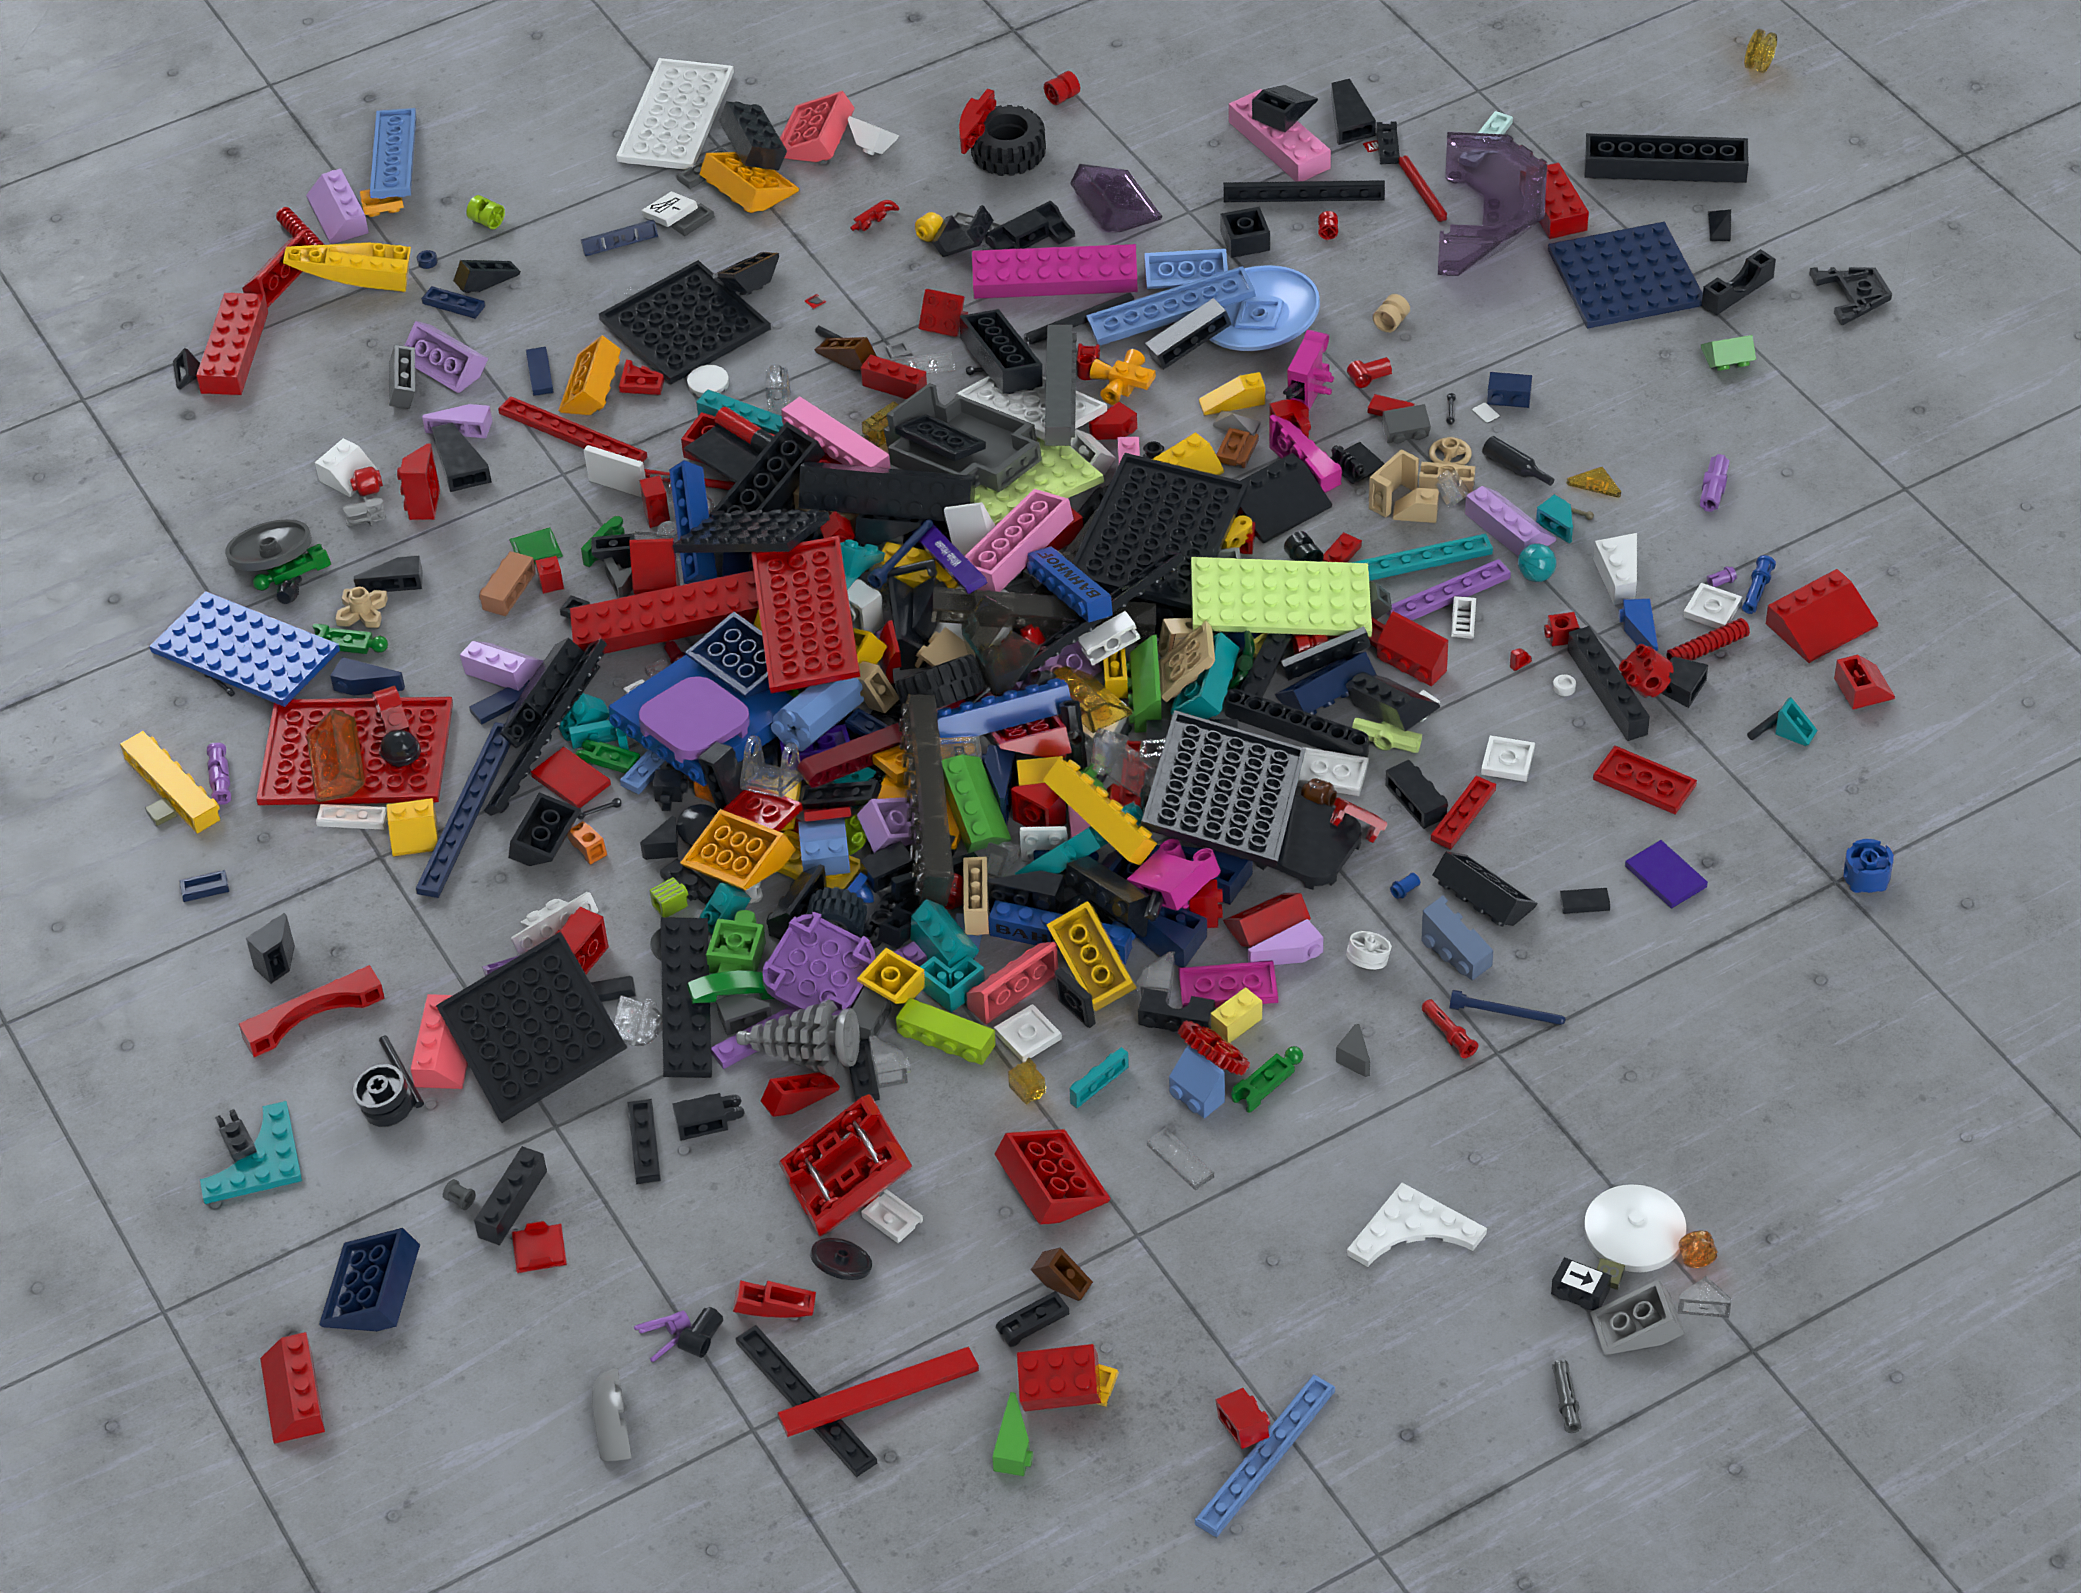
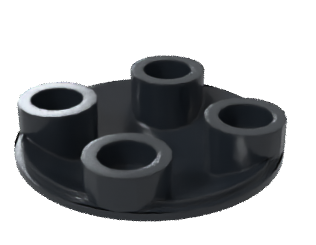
M696 804L685 809L677 821V831L681 839L690 845H694L718 811L706 804Z

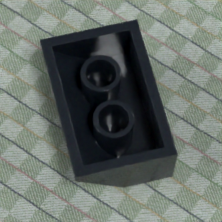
M539 792L510 841L508 858L527 866L552 862L578 818L581 809Z
M820 864L803 871L796 880L792 881L789 891L780 898L776 909L770 912L767 917L766 924L768 925L769 936L781 940L789 927V922L794 917L797 918L807 914L809 901L813 893L827 888L825 866Z

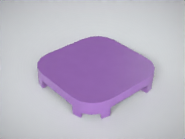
M690 677L680 681L647 701L639 711L641 733L645 737L648 735L653 736L675 753V760L683 763L684 759H698L716 742L723 744L736 735L743 738L748 733L747 729L750 724L749 711L746 705L717 683L705 677Z
M812 912V914L794 917L789 922L787 931L770 959L764 964L763 985L768 994L796 1010H806L809 1006L819 1005L822 1001L830 999L838 1008L832 1015H839L843 1009L852 1008L855 999L863 990L864 985L859 983L857 978L876 959L875 951L870 944L871 941L865 936L860 938L822 919L819 913Z

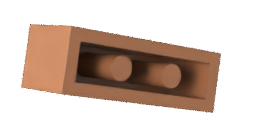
M510 551L506 558L502 559L499 568L491 575L485 588H482L480 591L479 599L481 600L483 610L506 616L536 574L533 557Z

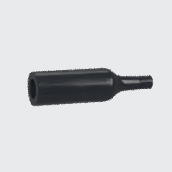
M1491 436L1485 442L1482 449L1483 455L1521 477H1535L1549 486L1554 483L1555 479L1541 471L1536 466L1535 460L1495 436Z

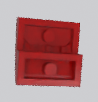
M891 620L887 621L879 637V640L887 646L879 662L890 684L894 683L893 669L901 667L900 650Z

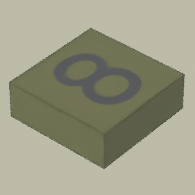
M1600 1258L1597 1270L1612 1275L1610 1288L1618 1290L1625 1271V1265Z

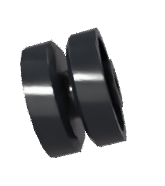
M377 1064L369 1067L354 1082L352 1090L354 1099L370 1124L378 1127L392 1126L406 1118L413 1109V1092L402 1072L393 1065Z

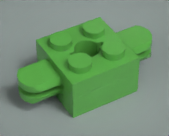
M738 911L734 920L717 919L706 953L709 973L758 970L766 939L764 924H757L755 914L752 911Z

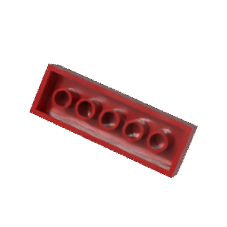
M224 293L196 375L201 394L242 395L268 315L264 294Z

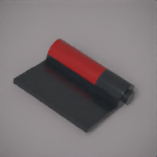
M723 407L715 416V427L684 447V449L690 455L736 483L774 436L728 407Z

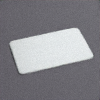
M1482 403L1472 409L1486 423L1500 417L1486 403Z

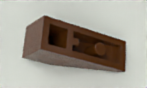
M867 337L827 338L814 349L817 354L851 370H861V366L870 354L877 356Z

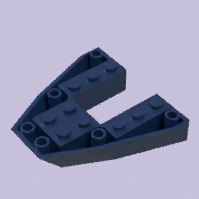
M1160 845L1154 847L1144 862L1160 848ZM1181 846L1186 860L1194 861V854L1202 849ZM1117 850L1109 853L1101 863L1126 880L1140 867V865L1128 861ZM1213 850L1221 870L1220 874L1214 878L1217 879V889H1222L1223 902L1231 905L1253 874V861ZM1162 906L1156 921L1151 922L1148 919L1146 937H1141L1134 931L1132 932L1163 960L1185 968L1207 938V918L1184 908L1176 911Z

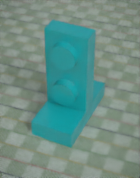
M609 720L569 727L573 749L582 748L583 741L587 739L598 743L618 741L620 748L629 750L626 733L614 727Z

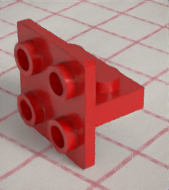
M925 289L918 328L957 337L960 328V316L968 314L967 311H963L965 297L938 290Z

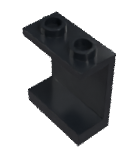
M983 205L978 208L971 223L960 227L952 215L947 216L934 237L932 244L942 257L980 246L994 220Z

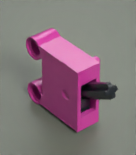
M1308 329L1287 370L1288 387L1283 391V394L1286 395L1288 400L1293 399L1304 403L1310 411L1318 393L1331 395L1332 389L1322 385L1324 382L1332 383L1334 377L1329 372V364L1322 363V353L1328 347L1329 335Z
M1168 839L1160 845V848L1127 878V881L1151 895L1144 914L1146 919H1150L1151 922L1156 921L1162 906L1176 911L1181 907L1184 909L1189 907L1188 901L1207 882L1220 874L1221 870L1212 849L1205 848L1197 851L1193 856L1194 861L1186 860L1179 840Z

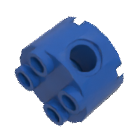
M1862 839L1857 840L1853 843L1852 847L1847 849L1843 876L1846 883L1850 885L1851 891L1855 893L1882 892L1887 889L1891 879L1894 857L1887 845L1885 848L1880 845L1881 842L1878 840Z

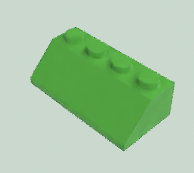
M1157 635L1150 636L1130 652V661H1126L1127 675H1131V677H1127L1128 691H1132V694H1128L1129 707H1133V710H1129L1130 724H1134L1135 733L1147 732V720H1162Z
M961 754L940 760L937 773L967 853L1011 841L1010 833L981 758Z

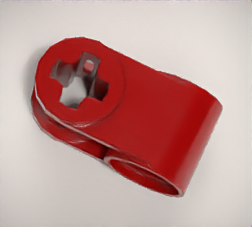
M1078 344L1077 376L1079 379L1091 380L1090 369L1094 360L1100 359V344H1096V346Z

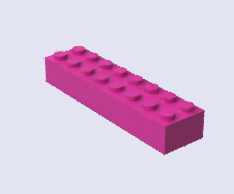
M1136 244L972 251L974 299L1138 292Z

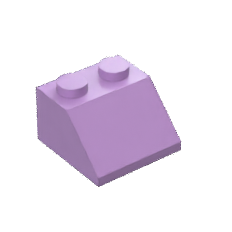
M907 797L871 799L857 814L874 853L900 841L904 846H907L924 837Z

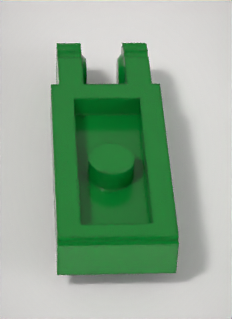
M613 516L592 537L625 534L624 528L621 526L623 518ZM590 538L581 548L583 565L591 567L595 561L599 560L592 556Z
M587 739L582 743L583 749H578L575 753L587 763L624 774L641 758L639 753Z

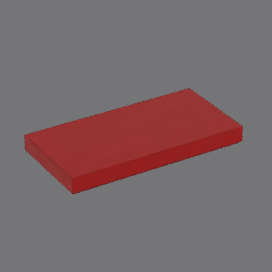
M1618 746L1612 748L1593 774V780L1675 815L1697 785V780Z

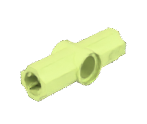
M1355 718L1352 726L1354 729L1365 732L1369 737V741L1374 742V745L1381 750L1387 751L1394 747L1418 753L1420 749L1422 734L1411 731L1405 732L1385 721L1380 724Z

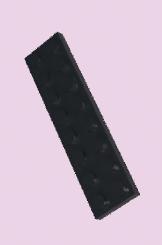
M661 917L663 1077L711 1078L710 1002L693 1003L687 987L689 982L709 975V965L706 957L709 947L708 918Z

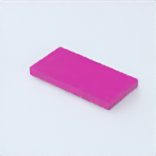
M1273 961L1178 968L1182 1008L1189 1004L1191 996L1215 1000V1008H1218L1245 987L1260 998L1262 1004L1278 1003Z

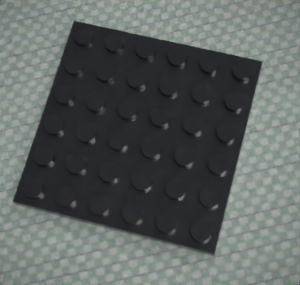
M699 260L599 313V320L656 372L663 374L664 379L670 384L688 376L692 370L717 360L771 330V323L737 293L731 292L714 280V273Z
M561 931L436 1005L501 1123L628 1048Z

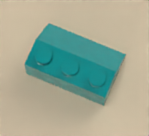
M926 899L911 916L910 940L920 947L927 956V960L935 956L946 966L952 968L967 955L973 959L980 951L943 905Z

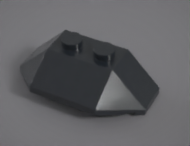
M760 252L751 258L742 260L713 274V279L731 292H740V295L752 294L753 290L762 289L764 285L771 282L779 259V253Z

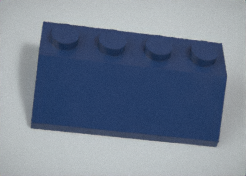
M1366 652L1355 653L1332 662L1277 692L1275 696L1283 705L1315 715L1317 713L1316 709L1319 707H1329L1335 703L1334 699L1339 696L1341 698L1349 696L1346 683L1351 681L1355 675L1362 672L1377 674Z

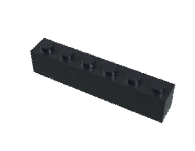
M1590 626L1569 632L1568 653L1625 739L1630 741L1648 735L1649 714L1626 683V680Z

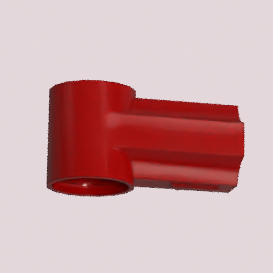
M1387 357L1365 364L1357 360L1349 364L1347 373L1358 388H1364L1373 379L1392 374V367Z

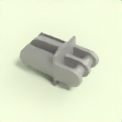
M364 497V502L344 506L343 511L346 515V525L352 527L370 522L371 526H373L372 522L384 520L386 514L382 505L383 500L381 498L366 500V497Z

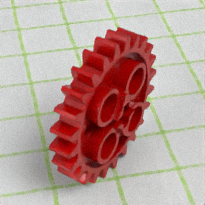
M1187 1020L1179 1028L1178 1034L1185 1040L1184 1042L1219 1068L1227 1069L1229 1072H1234L1236 1075L1240 1074L1241 1076L1249 1068L1250 1062L1247 1061L1248 1059L1243 1056L1240 1050L1223 1040L1215 1031Z

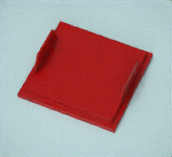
M544 1221L528 1223L524 1230L512 1232L517 1273L567 1265L561 1224L548 1226Z

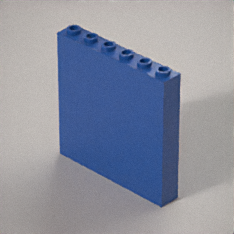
M685 655L608 706L609 721L614 727L626 733L628 737L635 739L644 748L651 750L660 759L667 761L676 770H680L692 781H696L704 787L707 785V781L698 759H684L683 763L675 760V753L653 736L648 735L645 737L641 733L639 711L647 701L690 677H705L717 683L743 702L749 711L750 724L747 729L748 733L743 738L736 735L723 743L734 749L737 762L739 763L777 737L771 730L773 716L794 698L784 691L771 693L770 690L745 698Z

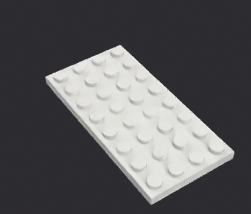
M659 58L616 155L617 162L683 170L693 167L698 160L733 76V66Z

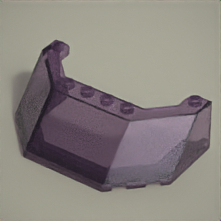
M1447 132L1445 178L1451 183H1465L1484 197L1482 226L1451 224L1449 233L1444 234V231H1440L1438 275L1459 276L1502 251L1544 219L1547 161L1533 156V152L1524 145L1519 146L1513 141L1514 138L1508 134Z

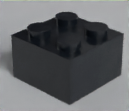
M1260 206L1220 214V232L1231 258L1270 251V230Z

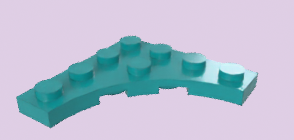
M287 1101L262 1106L263 1122L259 1135L254 1142L257 1150L256 1153L238 1160L217 1174L200 1179L205 1204L302 1181Z

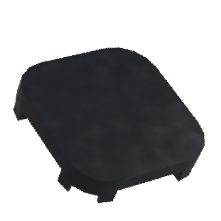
M1300 795L1294 796L1276 868H1271L1304 881L1305 888L1314 890V886H1323L1328 883L1332 886L1337 881L1338 872L1355 849L1359 850L1361 846V824L1355 817L1345 813L1339 825L1336 826L1330 822L1335 808L1326 804H1317ZM1257 863V867H1259L1263 871L1267 867L1265 865Z

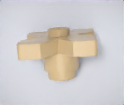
M363 587L344 589L342 602L346 607L337 611L335 617L337 626L349 627L360 619L367 628H379L382 617L378 609L386 606L388 600L387 592L374 590L369 593Z

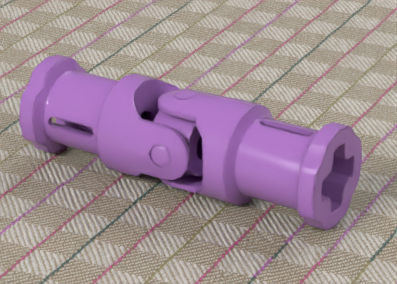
M211 743L207 746L209 784L213 790L211 799L214 798L218 805H225L231 801V792L228 789L230 786L228 760L225 758L226 746L223 743Z

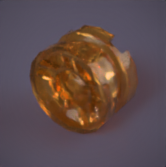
M1699 1230L1688 1233L1678 1243L1683 1262L1687 1267H1705L1714 1262L1718 1257L1713 1236L1707 1231Z

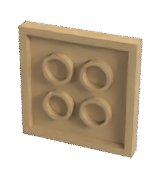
M1206 620L1158 661L1161 698L1164 701L1168 702L1172 697H1177L1187 684L1193 683L1201 672L1208 670L1214 664L1215 653L1212 626Z

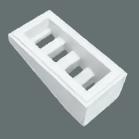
M1454 596L1451 637L1474 638L1476 598ZM1458 609L1470 610V612L1458 611ZM1457 616H1469L1470 618H1458ZM1457 622L1470 623V625L1457 624ZM1456 629H1469V632L1456 631Z

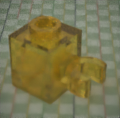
M1027 1058L1025 1062L1017 1064L1015 1068L1008 1071L1009 1087L1026 1105L1040 1099L1046 1093L1045 1077L1036 1069V1064L1030 1058Z

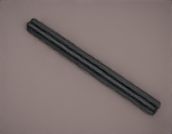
M1126 293L1048 325H1073L1072 328L1088 322L1086 315L1134 301V296L1131 293ZM1048 325L1025 333L1023 336L1026 344L1031 345L1046 339Z

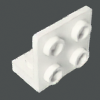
M1065 826L1021 827L1022 861L1033 862L1068 840L1067 828Z

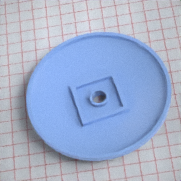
M1273 265L1245 268L1255 289L1256 297L1223 307L1227 311L1232 325L1209 340L1221 347L1238 351L1264 350L1285 344L1305 332L1316 319L1320 308L1317 287L1306 275L1291 268Z

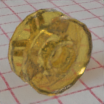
M1760 28L1753 33L1745 54V68L1752 70L1756 66V70L1760 73L1767 71L1776 51L1777 34L1770 32L1766 36L1765 31Z

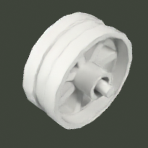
M1359 931L1351 935L1346 956L1353 964L1359 967L1374 970L1381 969L1387 965L1392 946L1385 937L1377 933Z

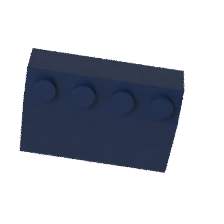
M735 612L731 613L685 652L688 657L745 698L770 690L762 631Z
M404 1228L345 1242L319 1325L324 1328L376 1332L397 1327L420 1244Z

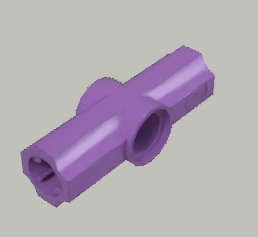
M1717 454L1711 457L1708 472H1705L1700 506L1704 511L1712 512L1718 509L1721 495L1725 492L1730 461L1725 455Z

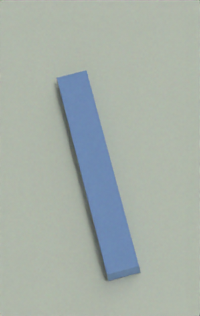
M1313 1374L1269 1428V1438L1255 1445L1197 1516L1195 1525L1217 1538L1335 1393V1386Z

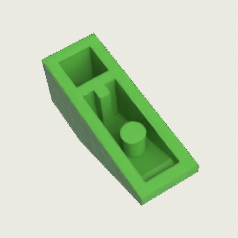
M1010 1392L992 1456L993 1471L1024 1476L1026 1468L1032 1465L1033 1451H1030L1029 1439L1016 1393Z

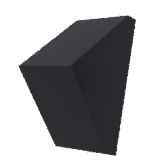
M671 816L640 842L642 857L645 860L678 857L676 817Z

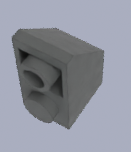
M1369 581L1371 617L1377 620L1392 610L1390 593L1377 583Z

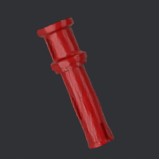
M1428 999L1422 1004V1011L1446 1035L1447 1043L1455 1046L1463 1059L1472 1056L1477 1051L1478 1043L1467 1036L1466 1030L1463 1027L1456 1026L1432 999Z

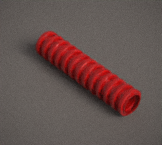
M283 207L277 212V221L280 222L292 237L301 230L306 231L309 246L325 245L289 207Z
M1738 618L1731 623H1727L1725 626H1720V628L1698 636L1696 639H1691L1684 644L1667 650L1666 657L1668 660H1671L1673 657L1696 660L1703 655L1720 649V647H1725L1732 642L1749 636V625L1743 618Z

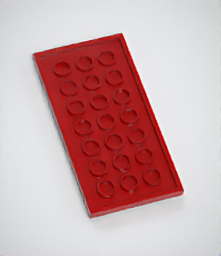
M839 536L801 542L789 552H751L770 692L776 693L861 677Z

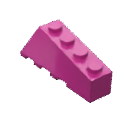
M1275 415L1269 416V448L1281 459L1294 453L1307 465L1325 493L1341 485L1342 469L1338 463L1330 459L1326 452L1319 449L1313 440L1308 439L1290 421Z

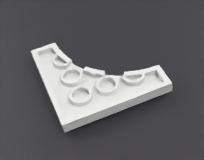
M1401 1183L1349 1246L1347 1256L1369 1267L1375 1259L1390 1250L1391 1246L1406 1241V1243L1424 1241L1425 1237L1443 1238L1445 1242L1454 1243L1473 1251L1487 1234V1228L1410 1186Z

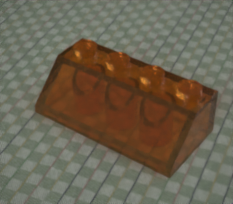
M333 708L307 735L315 799L318 802L350 797L358 789L362 788L365 783L355 717Z

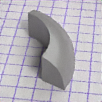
M618 1368L603 1372L595 1380L592 1387L593 1416L599 1454L602 1461H618L631 1458L626 1419H620L619 1414L624 1413L619 1372Z

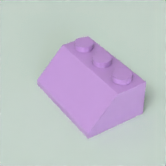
M472 641L460 654L465 674L505 688L510 687L517 691L533 677L543 663V660L492 643Z

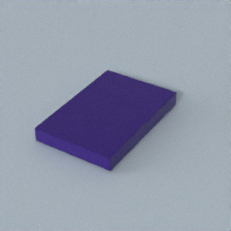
M1662 840L1625 861V867L1671 909L1707 888L1708 881Z

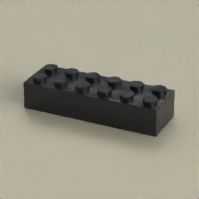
M999 309L960 316V339L1003 394H1013L1016 391L1033 390L1037 387H1043L1042 363Z
M786 422L713 509L709 517L716 511L732 513L742 510L744 513H750L755 510H762V513L779 510L799 486L800 466L806 461L819 462L825 455L819 442Z

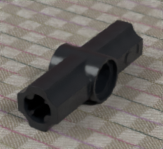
M1068 700L1059 704L1061 721L1066 726L1068 738L1073 732H1078V736L1074 739H1069L1072 753L1066 754L1067 762L1072 760L1078 764L1080 771L1088 767L1085 748L1086 736L1083 732L1080 702Z

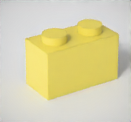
M1245 987L1211 1013V1030L1219 1034L1223 1040L1231 1043L1262 1020V1000Z

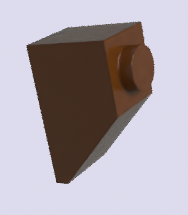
M1061 1247L1043 1251L1031 1268V1271L1047 1288L1077 1301L1083 1298L1093 1283Z

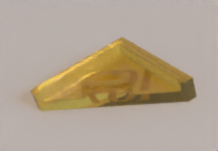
M1603 466L1567 478L1568 486L1617 498L1621 497V490Z

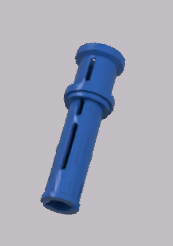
M1761 555L1757 558V567L1751 574L1752 584L1742 606L1743 611L1748 614L1756 612L1764 587L1771 580V571L1775 569L1776 561L1770 556Z

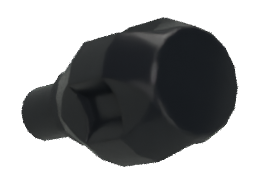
M299 575L281 583L277 589L276 596L280 603L289 604L299 595V583L302 581V577Z

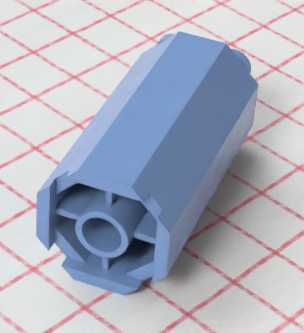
M857 678L809 686L773 716L771 730L789 751L796 752L798 750L803 752L864 701V696L861 697L860 691L863 690L861 682Z

